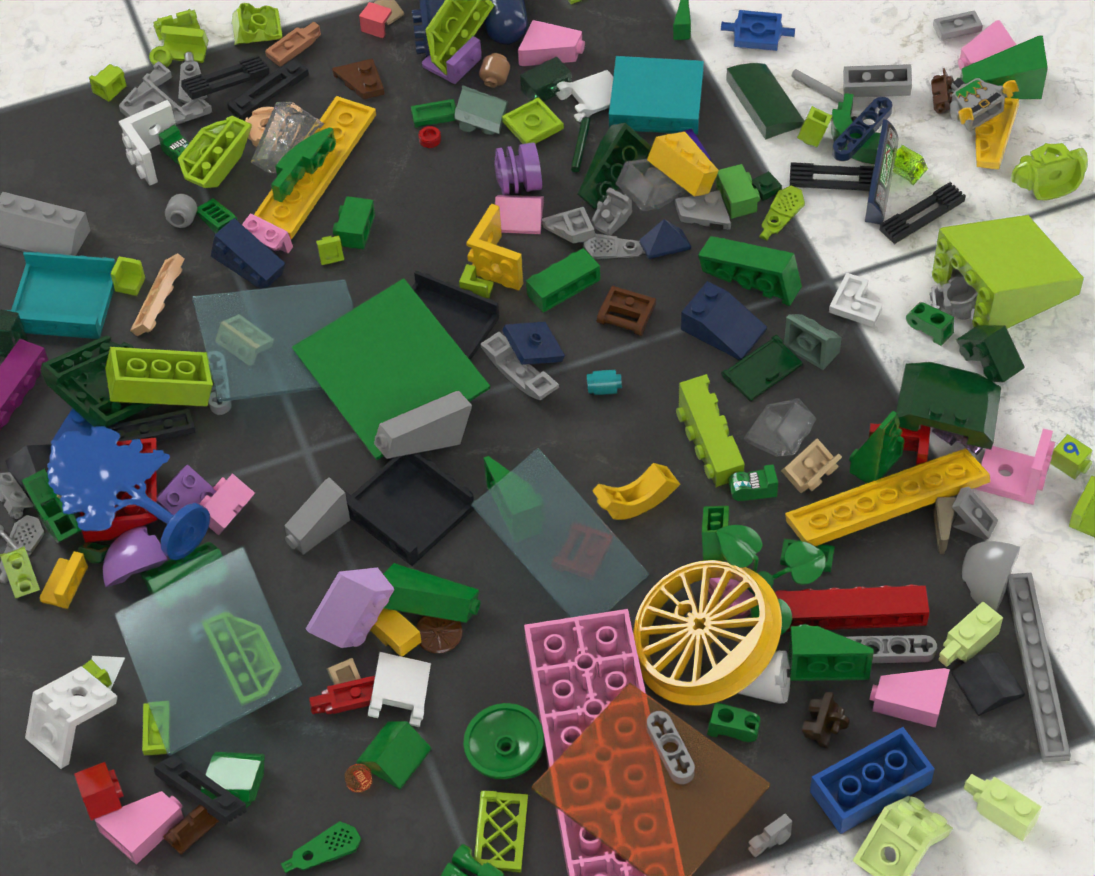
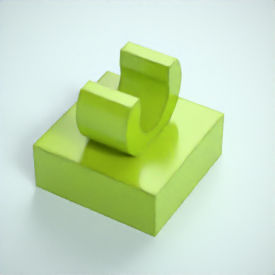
M339 236L322 237V240L316 241L322 265L344 260Z

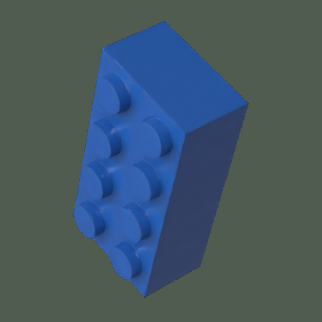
M901 727L812 776L810 793L838 832L842 834L882 812L885 806L910 796L930 785L935 768L904 727Z

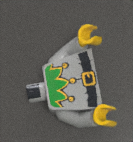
M961 78L956 79L951 85V88L954 90L952 102L950 103L951 119L964 124L970 132L1004 111L1005 96L1011 98L1013 96L1012 92L1019 91L1016 81L1010 80L1002 86H997L984 82L980 78H976L967 84Z

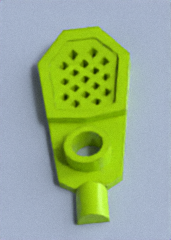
M791 185L778 191L761 225L764 230L759 238L767 241L771 234L778 233L805 205L801 189Z

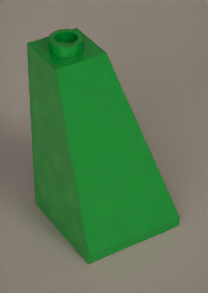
M1043 35L1036 36L962 68L960 78L966 84L976 78H980L984 82L997 86H1002L1007 81L1015 80L1019 91L1012 92L1013 96L1011 98L1042 99L1048 70Z

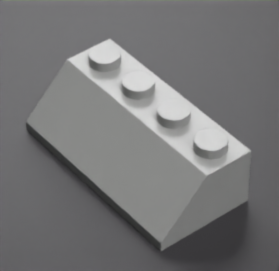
M2 192L0 195V246L22 252L76 256L90 232L85 212Z

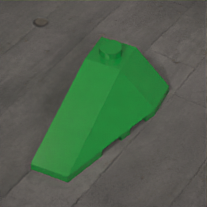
M895 411L889 414L862 447L855 449L849 458V462H851L849 473L865 483L883 478L902 456L904 438L900 436L902 430L898 428L900 422Z

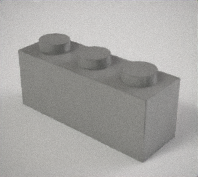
M911 64L844 66L843 95L845 93L854 94L853 97L911 95Z

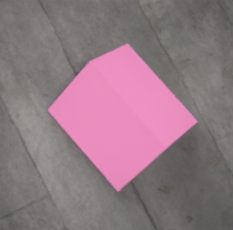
M497 195L495 197V205L500 206L501 233L541 234L544 196Z

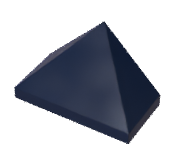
M665 219L643 236L639 242L648 259L691 249V245L683 230Z

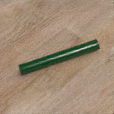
M583 117L571 165L572 172L577 173L580 171L591 121L589 117Z

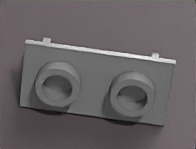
M10 472L0 473V501L5 502L4 507L10 517L19 519L23 516L24 508L33 507V504Z

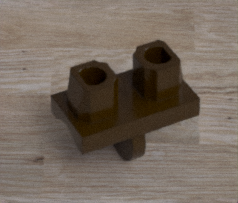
M825 692L823 698L811 699L809 712L811 716L817 717V720H806L802 727L805 738L817 740L819 746L828 748L832 733L838 734L839 729H847L850 723L849 718L844 715L845 709L834 702L833 692Z

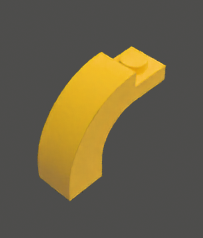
M653 463L637 480L626 486L615 488L598 484L592 491L598 498L597 503L604 510H607L613 519L623 520L636 517L654 508L664 501L680 483L667 466Z

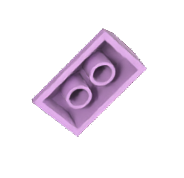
M378 567L341 571L331 584L307 625L306 630L338 647H357L366 640L368 632L377 622L382 609L389 602L394 588Z

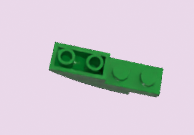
M326 128L304 139L287 152L275 165L277 177L271 184L274 200L283 202L286 196L292 193L298 180L304 177L305 172L314 174L317 168L323 165L326 156L336 146L333 128Z

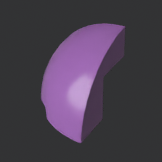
M141 526L130 529L121 534L110 545L103 563L105 587L123 583L132 574L158 568L167 560L166 555L161 550V544L155 535L148 536L147 527Z

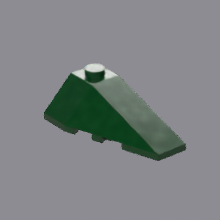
M626 123L611 125L597 148L577 195L593 209L597 208L599 201L603 203L608 196L606 191L609 188L616 191L622 185H626L631 181L630 179L637 173H641L646 169L649 164L647 158L652 146Z

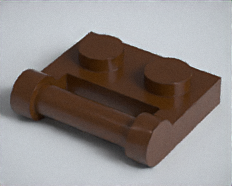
M612 286L599 310L596 321L603 325L608 323L634 331L636 335L642 336L656 306V298ZM613 311L638 319V321L634 322L609 314V312Z

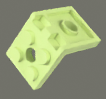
M907 796L884 807L854 857L853 862L872 876H911L927 849L947 838L953 827L947 824V820L942 815L932 813L924 807L925 804L921 800ZM886 847H891L895 850V861H890L886 858Z

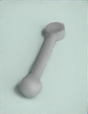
M0 525V535L14 550L21 548V546H17L4 532V527Z

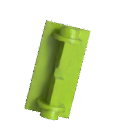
M188 9L176 13L177 18L173 19L172 15L157 18V21L153 22V27L159 41L163 40L161 35L162 25L200 29L195 10Z

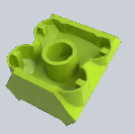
M241 3L239 8L232 13L231 24L233 26L234 45L282 39L278 8L267 5L255 8L250 3Z

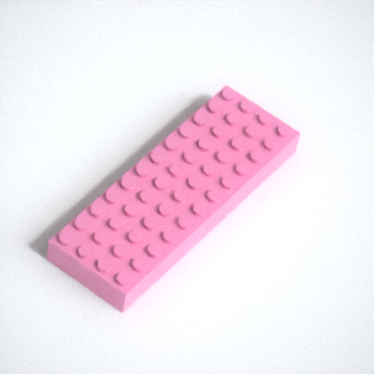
M628 609L524 625L525 642L539 719L544 733V747L568 876H684L659 754L647 732V718L650 715Z

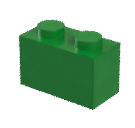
M346 196L344 205H340L339 221L335 222L333 226V236H339L341 246L365 249L375 217L373 200Z

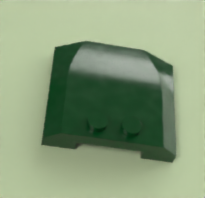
M108 335L44 362L41 365V373L47 386L93 427L111 426L155 405L150 403L110 401L105 369L110 347H134L126 342H123L121 345L114 343Z
M934 362L908 363L904 368L896 409L900 422L899 427L918 432L919 426L924 425L968 436L967 444L991 450L995 437L1001 387L978 373Z

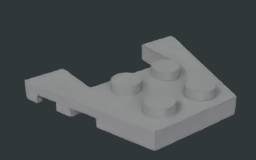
M159 61L153 66L154 70L143 77L141 85L138 88L134 87L119 105L120 112L126 117H130L168 100L172 107L176 125L212 112L211 105L201 97L191 100L180 107L163 93L158 86L172 78L171 71Z

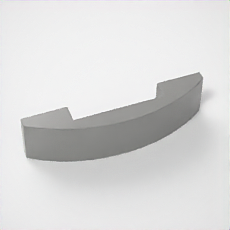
M497 332L480 344L483 351L500 372L517 388L532 398L541 400L559 388V384L546 372L539 373L530 364L521 365L507 338L500 332Z

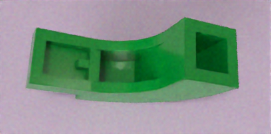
M845 93L843 102L838 103V109H832L831 134L834 142L853 122L851 113L854 94ZM875 132L854 154L852 159L863 163L875 164L881 133ZM852 133L850 135L854 139H859L862 137L858 133Z
M43 469L23 479L22 483L52 538L59 543L82 530L78 528L74 514L63 513V503L57 497V494L53 492V488L49 486L48 474Z

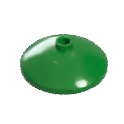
M511 703L492 705L479 712L469 723L464 735V751L469 763L482 775L494 779H510L527 772L538 761L544 748V733L538 718L527 708ZM504 747H511L507 752L502 751Z

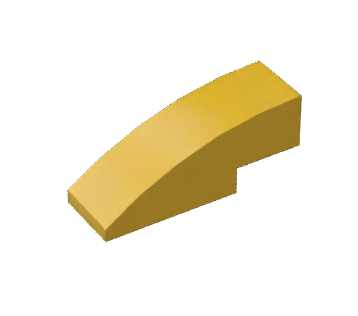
M383 608L377 618V622L370 629L385 646L389 645L401 657L421 643L420 631L396 610Z

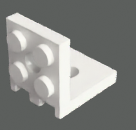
M168 100L119 121V125L123 130L122 140L127 148L126 156L131 165H136L139 177L141 179L145 178L149 185L158 182L149 149L160 144L158 134L172 125L176 126L172 107Z
M81 666L33 692L25 739L62 769L69 765L76 726L115 705L117 695Z

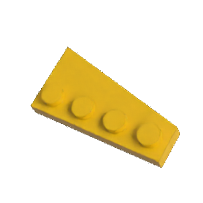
M1005 98L1004 111L975 128L977 167L1000 169L1019 107V99Z

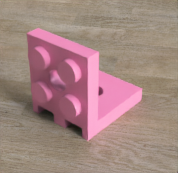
M1043 428L1035 457L992 446L991 450L986 449L981 465L990 474L991 482L974 489L1033 505L1037 490H1043L1055 446V442L1051 441L1053 431ZM1007 470L1012 475L1002 476L999 471Z

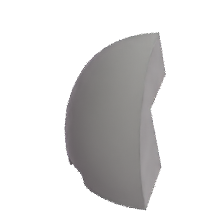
M987 541L975 544L968 549L963 560L962 579L963 582L966 581L971 591L970 595L978 605L984 602L997 612L1005 594L1008 578L1018 559L1019 546L1004 542Z

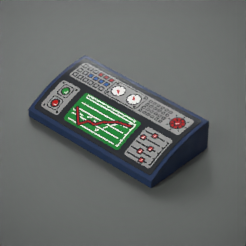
M883 119L865 216V222L874 224L884 222L899 140L895 127L885 119Z

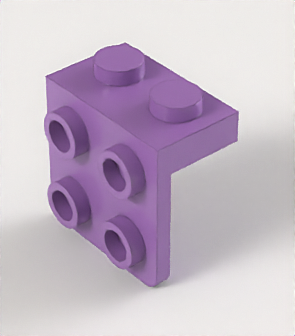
M473 36L446 62L448 75H444L432 63L431 55L422 61V66L430 72L456 84L482 59L480 39Z

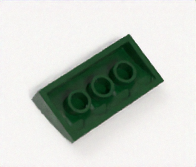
M746 63L727 68V83L765 140L802 127L804 119L766 64Z

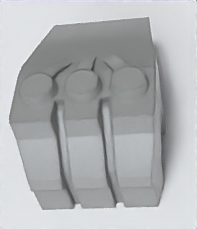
M609 188L606 191L608 195L603 203L598 202L591 224L594 229L611 236L628 220L633 210L632 200L628 196Z

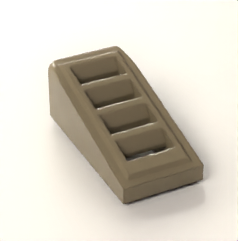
M937 497L935 501L933 515L939 554H944L947 549L955 511L952 508L956 500L955 497Z

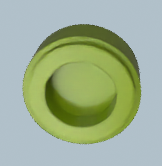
M158 46L152 49L149 59L153 66L159 61L167 68L172 62V55L168 48Z

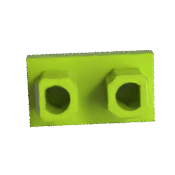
M25 546L0 554L15 598L40 590Z

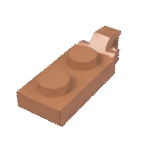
M312 22L305 28H295L266 49V57L279 67H282L316 41L321 35L320 26Z

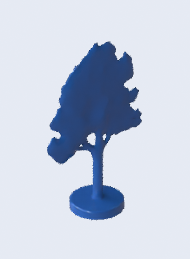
M92 426L91 436L82 435L79 431H66L58 440L53 439L51 441L50 462L47 464L49 468L47 471L48 484L53 488L55 494L62 496L60 500L63 503L62 509L64 514L85 513L84 516L76 518L78 528L84 531L107 530L112 526L116 511L128 505H137L143 507L167 524L161 537V550L170 559L179 560L186 557L201 543L210 524V513L207 508L200 504L192 503L184 506L174 515L150 499L145 493L146 484L144 481L150 479L152 474L163 463L168 462L169 454H165L163 450L154 449L153 453H139L143 449L140 439L132 440L130 445L117 446L116 443L121 437L120 434L104 426ZM135 484L139 485L140 489H136L134 487ZM120 491H125L133 498L120 500L117 499L116 495Z

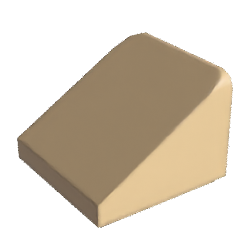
M377 0L374 2L391 9L392 14L385 22L387 25L404 15L403 10L395 0Z
M353 658L327 668L334 685L361 679Z

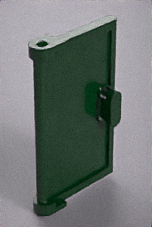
M774 335L764 345L729 369L722 371L721 375L728 383L731 382L749 401H752L802 366L803 363L783 344V340L778 335Z

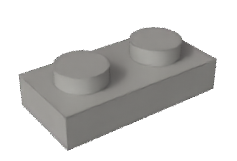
M975 10L937 18L933 22L940 40L981 32L983 27Z

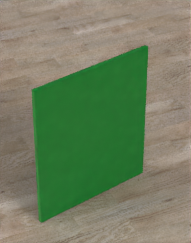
M404 278L292 346V350L375 460L384 456L374 444L380 423L456 391H460L470 402L491 389L488 382Z

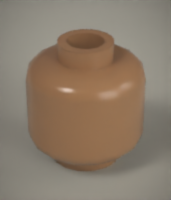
M492 53L483 59L479 76L486 86L495 88L506 83L510 71V64L507 58L501 54Z

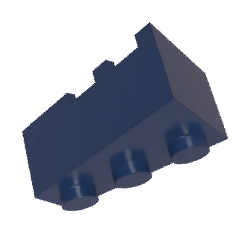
M235 218L214 236L211 257L261 290L267 289L283 274L285 262Z

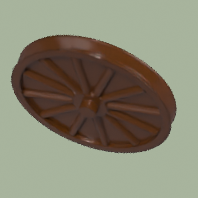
M424 615L416 625L421 636V643L419 645L431 653L448 652L454 649L462 638L460 621Z

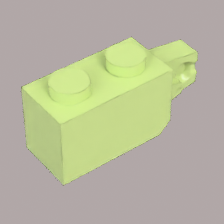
M982 602L948 632L947 640L943 643L945 648L939 654V661L947 667L957 658L964 662L973 658L999 634L1003 617L986 603Z
M971 774L965 782L964 790L973 796V800L978 803L976 808L978 812L1021 841H1024L1037 823L1042 806L996 777H993L991 781L988 779L984 781Z

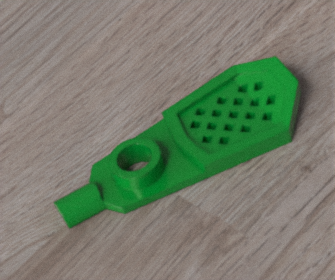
M339 821L295 850L292 858L281 863L284 872L287 873L295 868L306 870L324 862L336 860L356 852L361 842V837L355 827ZM312 854L313 858L311 860H304L305 855Z

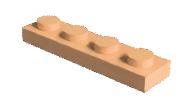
M178 253L164 261L130 330L136 336L145 332L149 333L155 327V319L165 307L164 300L174 288L172 284L182 272L181 266L184 258Z

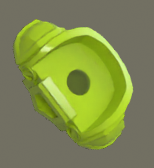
M1045 143L1030 151L1031 156L1025 155L1021 157L1020 163L1015 166L1011 174V181L1021 188H1025L1028 191L1032 190L1037 200L1056 199L1072 193L1080 186L1087 171L1088 155L1084 148L1069 151L1063 143Z

